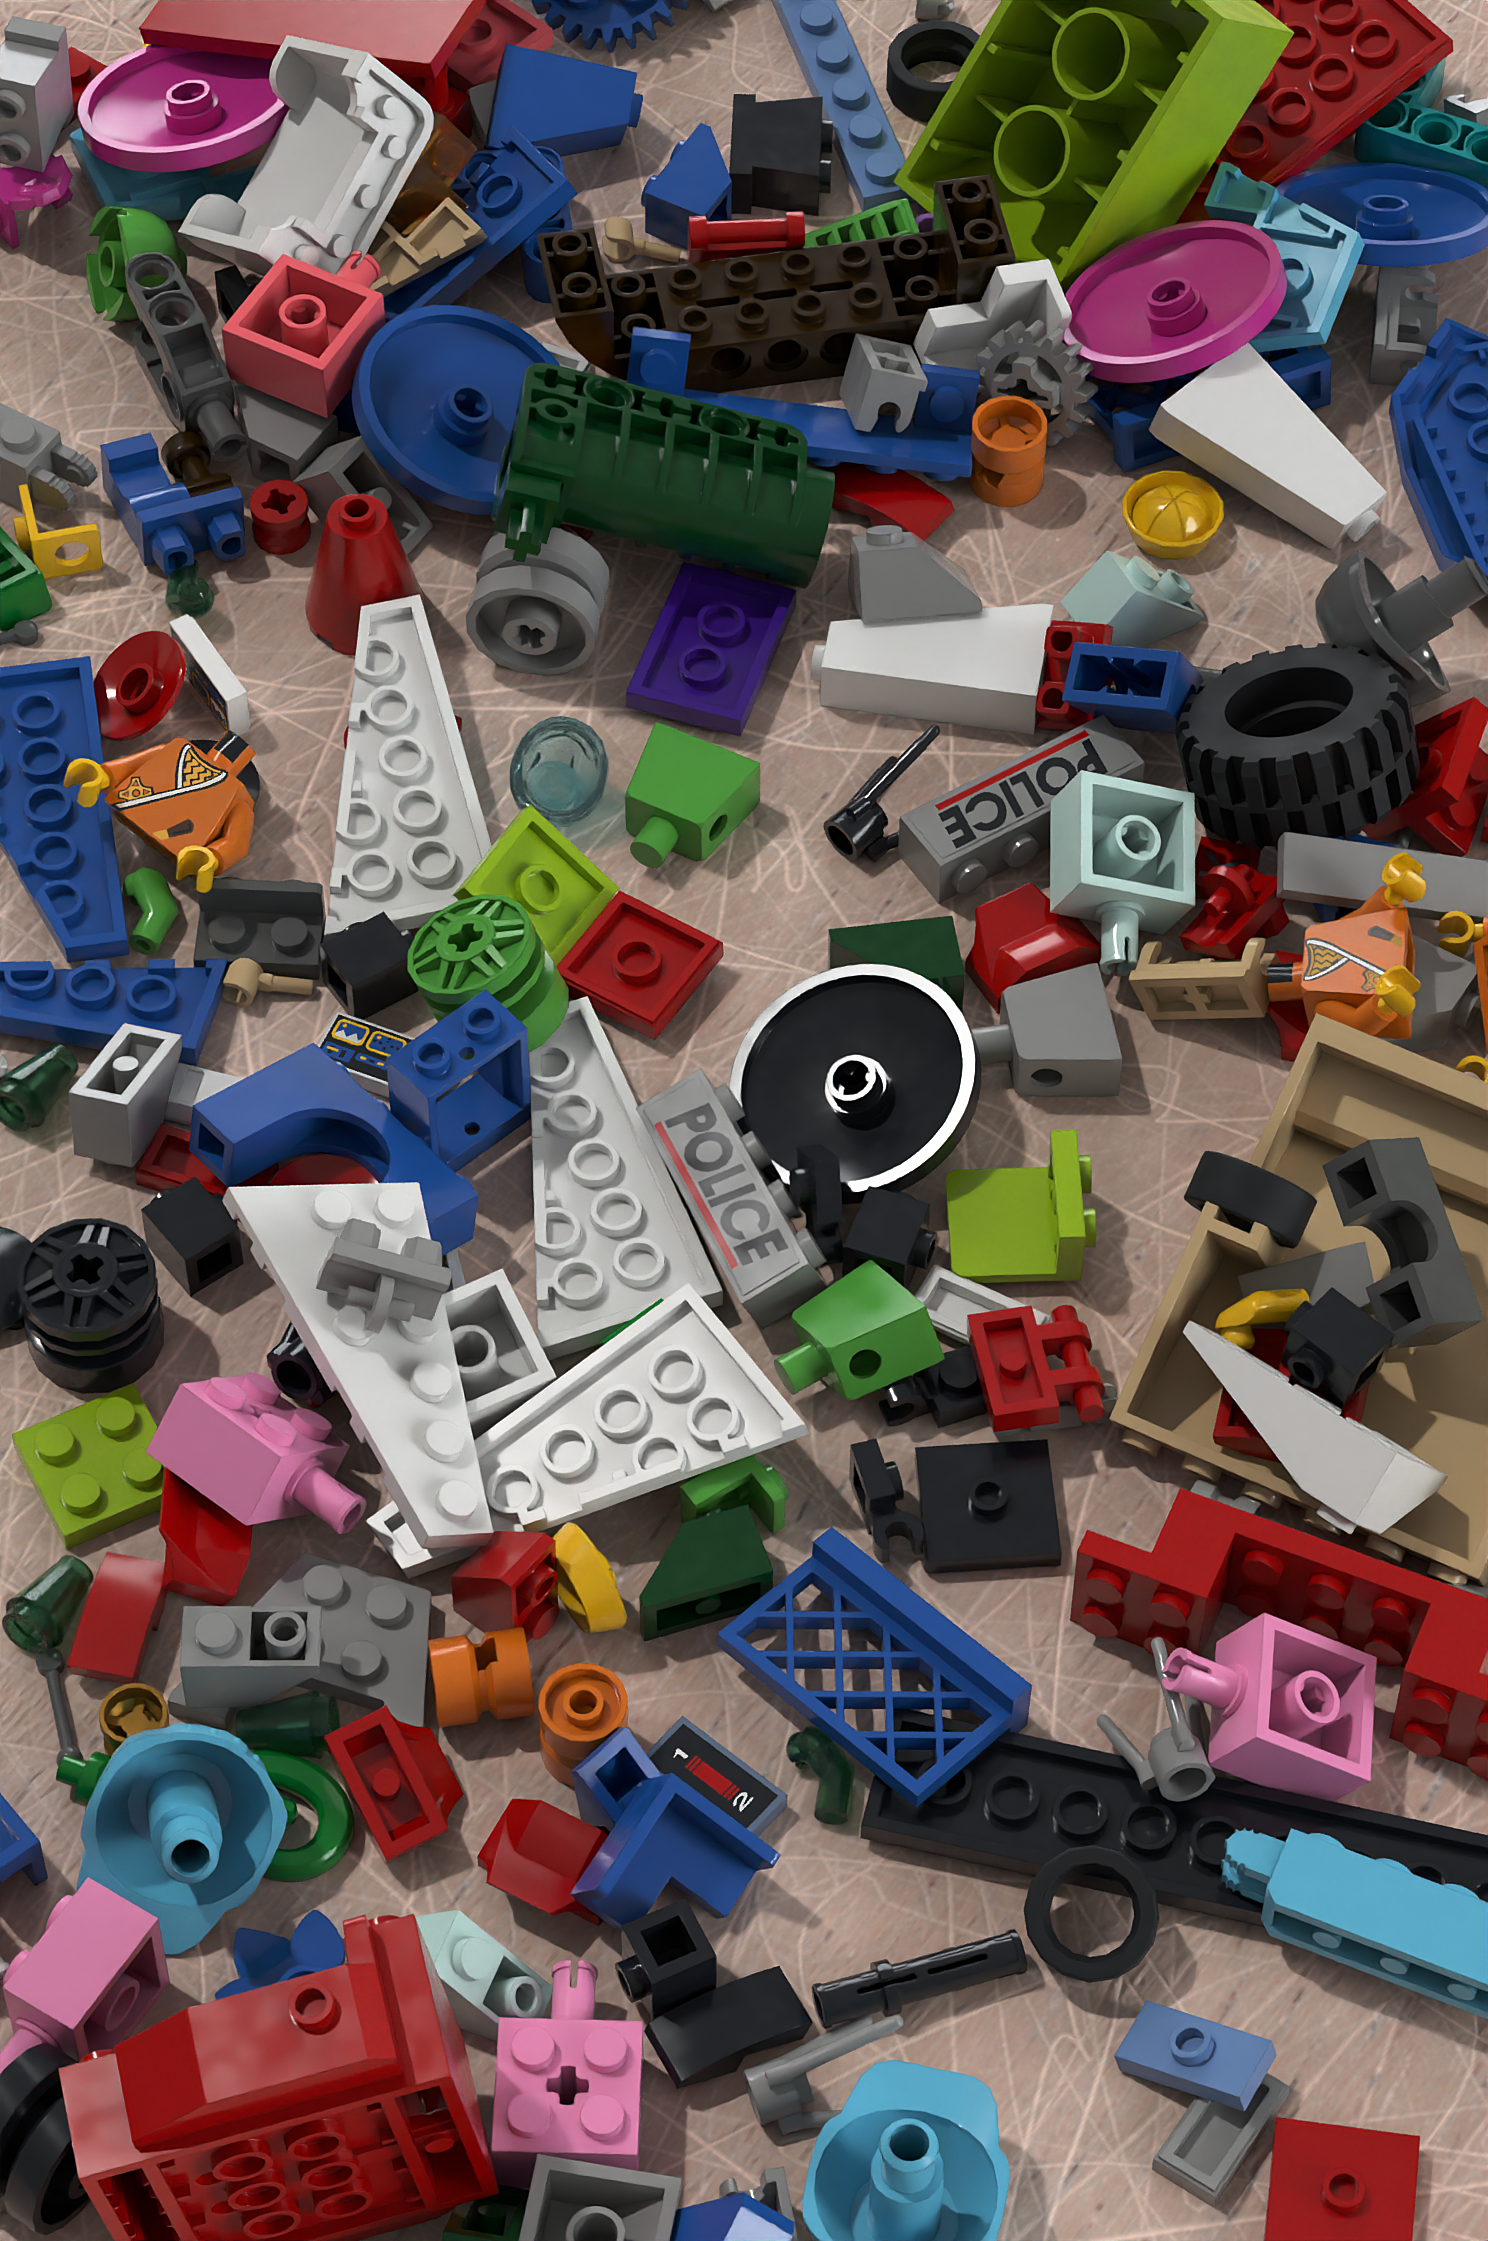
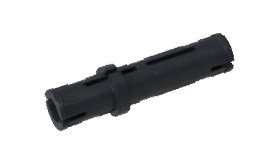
M1011 1929L1004 1934L957 1947L946 1948L895 1964H890L887 1959L872 1962L870 1971L823 1984H813L811 1987L812 1998L819 2022L826 2029L834 2024L882 2011L885 2017L893 2016L902 2012V2005L959 1991L1013 1974L1020 1975L1026 1973L1027 1960L1019 1934L1015 1929Z

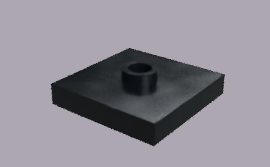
M1047 1439L915 1447L914 1460L921 1523L924 1528V1553L927 1574L1061 1566L1062 1552Z

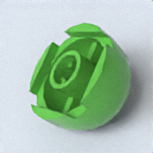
M105 206L97 212L92 222L89 236H100L97 254L87 253L86 257L87 284L92 306L96 313H103L107 309L108 313L103 318L105 321H138L140 319L137 315V310L127 291L125 279L126 265L132 258L142 253H162L169 256L176 263L185 280L187 275L186 253L184 249L179 248L177 239L167 223L151 212L128 206ZM148 275L141 278L137 283L143 287L152 288L162 285L167 279L160 275Z

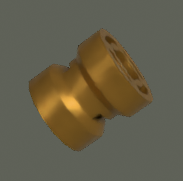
M130 1683L115 1688L104 1698L99 1708V1723L104 1736L105 1754L112 1756L115 1750L130 1735L145 1730L170 1726L168 1706L163 1695L154 1687L142 1683Z

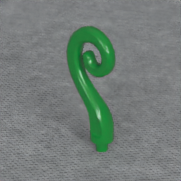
M267 1750L251 1751L263 1761L275 1788L307 1803L314 1810L318 1819L317 1831L313 1839L307 1844L296 1849L277 1848L263 1878L279 1882H303L321 1876L336 1866L342 1859L354 1837L355 1819L347 1794L329 1773L306 1759L282 1752ZM96 1751L85 1762L65 1755L58 1767L56 1781L77 1788L75 1795L76 1803L87 1807L97 1782L112 1756ZM282 1797L287 1810V1827L295 1823L298 1810L296 1803L289 1798Z

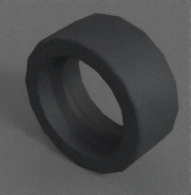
M939 20L913 24L898 33L889 46L887 59L886 90L893 105L906 116L923 122H929L953 81L945 83L929 82L914 76L908 70L918 64L930 61L950 62L962 67L980 35L970 27L953 21Z
M1205 1151L1184 1195V1200L1201 1212L1206 1201L1219 1206L1231 1226L1250 1233L1254 1222L1265 1225L1279 1246L1292 1249L1298 1246L1317 1204V1200L1310 1193L1290 1181L1251 1163L1214 1151Z
M1095 1845L1067 1849L1047 1861L1031 1881L1024 1905L1027 1936L1040 1958L1063 1976L1089 1983L1116 1979L1137 1967L1154 1945L1160 1920L1156 1892L1141 1867L1119 1851ZM1098 1872L1113 1877L1124 1886L1132 1899L1134 1919L1130 1934L1121 1946L1106 1955L1088 1957L1073 1953L1060 1943L1052 1929L1050 1908L1053 1896L1063 1882L1077 1874Z

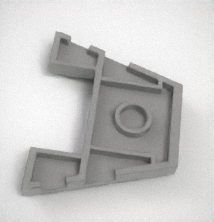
M304 1552L254 1605L322 1607L320 1673L296 1686L374 1711L387 1705L390 1713L398 1721L417 1727H425L426 1684L429 1666L428 1640H430L432 1613L431 1591ZM182 1681L171 1692L167 1700L169 1714L226 1732L238 1708H186Z

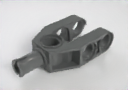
M148 252L132 258L126 265L125 279L128 295L141 320L133 334L135 355L167 417L182 432H202L212 450L211 453L214 459L219 462H229L239 458L247 449V439L235 421V396L231 379L203 312L176 263L169 256L162 253ZM148 275H160L167 279L162 285L152 288L143 287L137 283L141 278ZM170 314H182L187 316L188 319L181 323L178 318ZM152 338L157 348L150 347L145 342Z

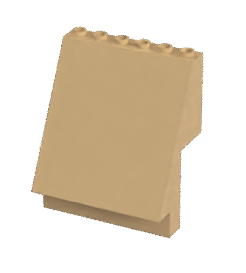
M1316 1013L1249 1162L1299 1186L1317 1200V1204L1298 1246L1293 1249L1279 1246L1268 1227L1254 1222L1250 1233L1231 1226L1219 1206L1206 1201L1109 1420L1117 1428L1124 1431L1120 1439L1122 1443L1154 1457H1157L1160 1448L1163 1447L1185 1457L1181 1464L1182 1469L1214 1483L1218 1482L1221 1473L1245 1483L1241 1492L1244 1496L1276 1510L1279 1509L1282 1500L1306 1509L1303 1521L1325 1532L1340 1536L1342 1529L1331 1524L1316 1513L1322 1502L1302 1490L1282 1463L1253 1457L1215 1444L1213 1431L1223 1384L1183 1333V1330L1190 1320L1219 1334V1330H1214L1215 1321L1219 1313L1243 1299L1238 1280L1239 1275L1334 1248L1365 1242L1374 1283L1390 1275L1389 1256L1380 1239L1363 1226H1343L1323 1165L1368 1140L1419 1137L1485 1320L1437 1345L1389 1349L1382 1369L1370 1380L1362 1425L1386 1436L1448 1477L1439 1490L1383 1533L1378 1534L1359 1525L1355 1527L1354 1531L1368 1536L1364 1545L1365 1548L1385 1558L1401 1563L1405 1553L1430 1563L1426 1574L1434 1579L1443 1580L1454 1585L1466 1584L1467 1580H1470L1484 1587L1488 1579V1083ZM1375 1314L1370 1315L1377 1321Z

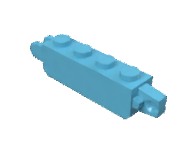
M1244 1828L1242 1831L1236 1829L1229 1839H1225L1224 1848L1226 1853L1225 1859H1222L1221 1862L1223 1870L1221 1882H1225L1226 1888H1232L1233 1892L1240 1891V1895L1263 1903L1261 1920L1269 1936L1488 2019V1902L1480 1900L1471 1890L1456 1884L1440 1885L1412 1874L1407 1867L1391 1859L1379 1858L1374 1860L1345 1849L1338 1840L1321 1833H1311L1308 1835L1291 1828L1286 1842L1263 1833L1255 1834L1253 1830L1247 1831Z

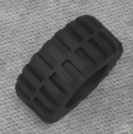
M1318 643L1317 647L1303 648L1302 644L1285 646V651L1272 654L1269 651L1252 655V660L1242 664L1235 662L1223 668L1219 677H1209L1200 684L1197 693L1191 694L1186 701L1176 723L1175 735L1188 792L1194 793L1197 819L1222 840L1231 844L1240 841L1249 849L1262 850L1265 846H1274L1278 851V839L1284 832L1326 838L1343 836L1345 839L1361 833L1363 826L1369 823L1376 825L1387 818L1391 807L1399 808L1413 788L1421 769L1419 763L1421 756L1404 679L1383 658L1374 653L1369 656L1362 648L1348 646L1346 649H1338L1335 644Z

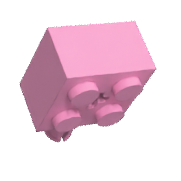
M249 1372L246 1375L227 1378L213 1377L210 1380L179 1385L146 1450L147 1454L246 1526L315 1514L333 1527L335 1532L338 1534L343 1532L345 1534L359 1522L366 1509V1499L359 1494H355L334 1478L350 1445L330 1432L332 1425L327 1419L311 1410L295 1407L280 1396L282 1391L279 1390L274 1381L257 1373Z
M1267 1613L1259 1615L1216 1641L1215 1662L1195 1655L1182 1647L1175 1649L1168 1657L1163 1668V1674L1171 1675L1177 1679L1175 1680L1170 1677L1162 1679L1164 1688L1211 1705L1208 1763L1211 1767L1264 1787L1333 1802L1371 1781L1377 1657Z
M89 1877L73 1897L71 1895L64 1896L52 1910L46 1924V1932L31 1951L23 1950L11 1962L5 1973L2 1988L14 2035L0 2052V2074L27 2049L43 2042L56 2046L79 2062L82 2057L91 2052L114 2049L115 2045L127 2040L170 1984L159 1919Z
M564 1960L553 1965L551 1974L553 1978L551 2019L499 2017L491 2157L497 2184L517 2188H530L537 2154L639 2171L644 2067L643 2021L594 2020L595 1985L598 1978V1970L596 1966L589 1962L578 1960L577 1986L575 1988H571V1960ZM564 2103H574L573 2105H562Z

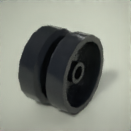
M45 2042L27 2049L0 2074V2198L5 2196L4 2201L7 2213L34 2232L49 2235L67 2225L83 2211L91 2199L78 2178L58 2068L79 2062L56 2046Z

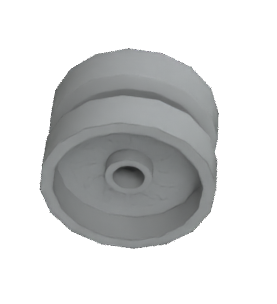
M552 527L547 544L541 543L539 555L527 553L525 562H518L513 560L514 550L505 548L506 534L498 533L491 537L481 554L476 573L477 585L471 593L466 613L467 634L476 648L495 663L519 673L543 676L570 672L586 663L595 649L600 628V614L604 609L609 589V568L599 551L581 537Z

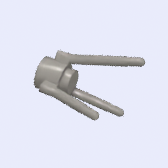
M1156 1637L1151 1641V1647L1172 1727L1164 1729L1154 1736L1150 1744L1151 1749L1148 1753V1759H1145L1107 1715H1100L1097 1718V1725L1136 1771L1141 1787L1144 1790H1150L1158 1786L1163 1797L1179 1802L1201 1795L1214 1781L1215 1775L1208 1763L1200 1701L1184 1695L1185 1717L1179 1692L1174 1693L1164 1688L1162 1679L1165 1677L1175 1679V1677L1163 1674L1168 1653L1164 1640Z
M870 2015L855 2018L781 2057L743 2070L746 2089L759 2125L763 2126L777 2121L782 2136L804 2128L823 2127L828 2120L840 2114L842 2110L802 2112L801 2105L813 2101L806 2072L900 2029L903 2025L902 2017L893 2015L875 2024H872Z

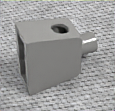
M1098 963L1087 964L1007 987L1001 995L1000 1025L971 1028L980 1053L981 1065L1008 1062L1015 1092L1021 1096H1119L1123 1058Z

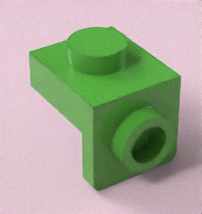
M750 1455L689 1477L686 1483L680 1486L681 1522L693 1520L703 1512L711 1509L725 1508L729 1510L748 1504L749 1508H752L773 1534L785 1527V1500L788 1499V1491L781 1476L771 1465L767 1464L762 1467L754 1455Z

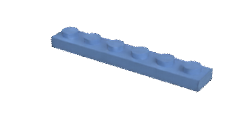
M771 0L812 96H823L822 119L833 120V145L862 212L905 198L908 199L909 204L916 203L912 197L893 182L906 160L836 1Z

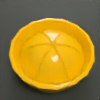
M1163 470L1144 475L1130 485L1122 499V515L1135 544L1147 554L1161 559L1180 560L1196 555L1208 545L1224 519V503L1217 490L1203 478L1184 471Z
M567 1522L553 1537L556 1541L557 1583L560 1600L574 1622L585 1633L591 1634L624 1628L627 1619L625 1608L617 1588L615 1574L610 1569L609 1562L596 1549L586 1533L577 1524Z

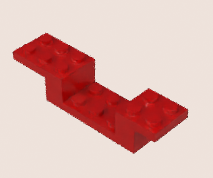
M1180 1488L1152 1553L1090 1530L1086 1531L1077 1550L1070 1621L1082 1625L1085 1630L1101 1638L1116 1637L1143 1647L1151 1655H1153L1151 1641L1156 1637H1160L1165 1642L1168 1657L1175 1649L1180 1647L1201 1657L1224 1603L1238 1607L1244 1614L1252 1618L1267 1613L1377 1657L1378 1664L1389 1667H1404L1389 1738L1403 1743L1405 1747L1418 1755L1426 1757L1439 1756L1464 1765L1477 1776L1488 1780L1487 1598Z

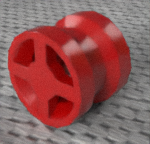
M281 479L268 481L258 486L252 493L249 501L251 517L253 519L252 532L254 542L260 549L276 555L292 554L302 549L308 543L311 535L310 520L307 515L309 511L307 493L300 485Z

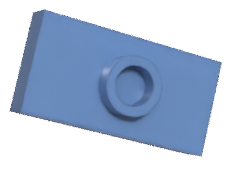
M1147 2000L1114 2057L1120 2071L1245 2112L1273 2063L1276 2052L1272 2040Z

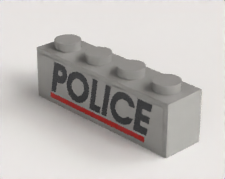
M1101 715L900 816L898 855L938 904L959 893H970L985 880L1010 867H1021L1028 863L1036 854L1050 848L1051 800L1081 770L1143 783L1145 762L1108 719Z
M700 1068L636 1107L641 1120L740 1303L761 1329L789 1314L828 1288L817 1269L818 1266L826 1262V1259L807 1228L800 1232L796 1231L790 1217L799 1213V1210L780 1179L770 1184L763 1169L772 1164V1161L753 1131L743 1135L736 1121L744 1117L745 1113L727 1083L716 1088Z

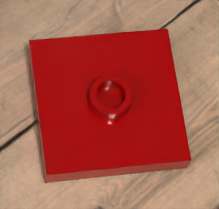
M619 890L556 967L569 989L570 998L576 1000L588 996L594 1010L655 1041L724 956L723 942Z
M1276 2117L1264 2241H1412L1420 2136Z

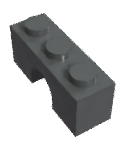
M1419 1137L1368 1140L1323 1165L1343 1226H1363L1369 1229L1380 1239L1388 1253L1391 1266L1390 1275L1366 1287V1291L1377 1321L1395 1334L1389 1349L1437 1345L1485 1320Z

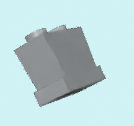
M12 16L4 30L5 40L0 46V163L44 172L62 127L67 128L74 115L66 27Z

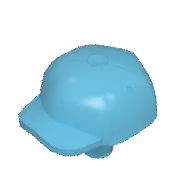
M175 1723L166 1728L145 1730L127 1737L113 1753L85 1809L81 1828V1838L85 1848L78 1875L77 1891L89 1877L159 1919L165 1954H181L199 1944L220 1920L225 1911L241 1906L253 1894L269 1867L284 1835L288 1817L287 1810L281 1795L270 1780L263 1761L259 1759L258 1755L251 1752L240 1738L224 1730L204 1725Z
M899 2060L875 2063L863 2073L847 2099L842 2112L825 2123L815 2143L802 2198L805 2227L813 2241H996L1005 2210L1010 2174L1007 2157L999 2148L997 2104L990 2088L974 2076Z

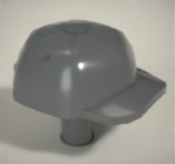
M1358 550L1341 563L1325 580L1315 600L1316 619L1325 643L1335 644L1338 649H1346L1348 646L1362 648L1369 656L1374 653L1388 662L1404 679L1410 706L1414 707L1437 699L1451 691L1447 678L1428 641L1454 626L1451 617L1488 596V579L1474 559L1464 556L1463 560L1428 581L1425 576L1421 575L1401 589L1396 590L1377 562L1369 554Z

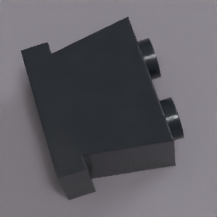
M734 94L729 176L732 181V214H751L753 206L787 212L803 211L806 215L819 216V193H831L832 159H821V153L832 154L833 120L822 119L823 96L756 102V94Z

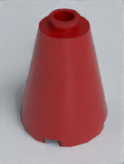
M350 494L341 497L329 508L305 600V612L310 631L317 638L319 634L332 642L333 650L345 655L356 656L361 606L420 594L424 607L421 587L386 507L377 498L366 494Z

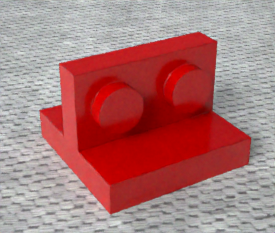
M1472 697L1414 725L1421 756L1419 762L1421 769L1418 778L1406 800L1399 808L1391 807L1387 818L1376 825L1369 823L1363 826L1362 831L1371 839L1378 840L1409 826L1440 854L1458 857L1466 855L1488 796V754L1479 747L1488 721V708L1476 697Z

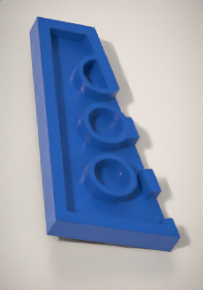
M513 125L500 140L505 147L491 165L484 162L480 164L468 179L473 187L457 205L482 228L488 237L481 244L383 297L384 310L386 312L401 315L420 307L450 305L578 194L568 179Z
M228 958L206 959V967L175 968V959L148 960V968L111 969V960H85V965L75 969H54L51 961L0 962V1032L103 1050L120 1027L127 1023L182 1035L183 1046L179 1063L196 1066L225 986L223 980L229 968Z

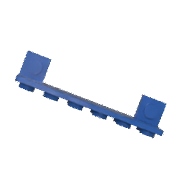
M633 327L626 383L789 424L805 435L808 442L807 460L816 465L837 466L843 461L864 464L867 469L883 474L896 473L899 469L922 471L926 477L939 481H952L957 476H971L973 465L971 451L972 417L975 413L980 381L979 370L922 363L921 368L928 380L925 392L919 391L914 418H911L909 425L902 432L898 433L894 428V418L896 415L878 413V419L871 432H866L854 428L846 409L684 389L691 334Z

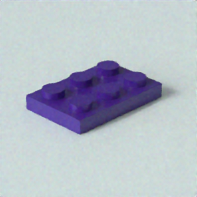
M683 562L627 688L626 707L741 737L796 607V590Z

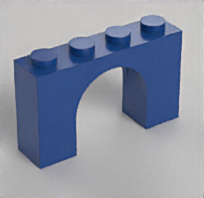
M314 1042L193 1105L189 1151L227 1187H233L292 1156L308 1153L341 1155L358 1162L375 1177L378 1183L419 1182L430 1238L433 1241L440 1242L442 1256L473 1239L479 1194L475 1192L471 1183L464 1176L456 1174L433 1153L431 1147L424 1139L410 1132L392 1115L383 1101L371 1096L351 1077L343 1064L332 1060Z

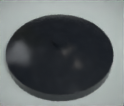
M857 964L834 968L816 974L799 982L775 999L760 1014L745 1035L732 1066L729 1087L745 1113L744 1117L736 1121L743 1135L753 1131L772 1161V1164L763 1169L765 1175L772 1182L780 1179L787 1191L791 1193L789 1183L791 1168L798 1167L796 1147L822 1144L839 1158L842 1204L848 1205L862 1203L868 1186L889 1192L902 1191L909 1188L935 1170L952 1153L967 1131L975 1114L981 1089L982 1068L978 1046L966 1019L954 1001L941 988L923 976L906 969L881 964Z

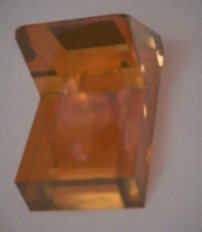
M432 111L434 122L430 138L385 218L403 236L412 233L447 197L463 211L468 207L450 186L478 148L445 116L435 111Z

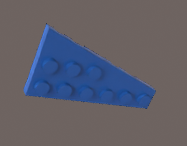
M90 656L0 667V847L67 963L130 955L111 810L104 801L108 794L100 792L96 803L91 807L85 808L77 802L79 789L82 785H73L69 788L63 786L67 768L72 761L84 758L93 760L97 764L104 763Z

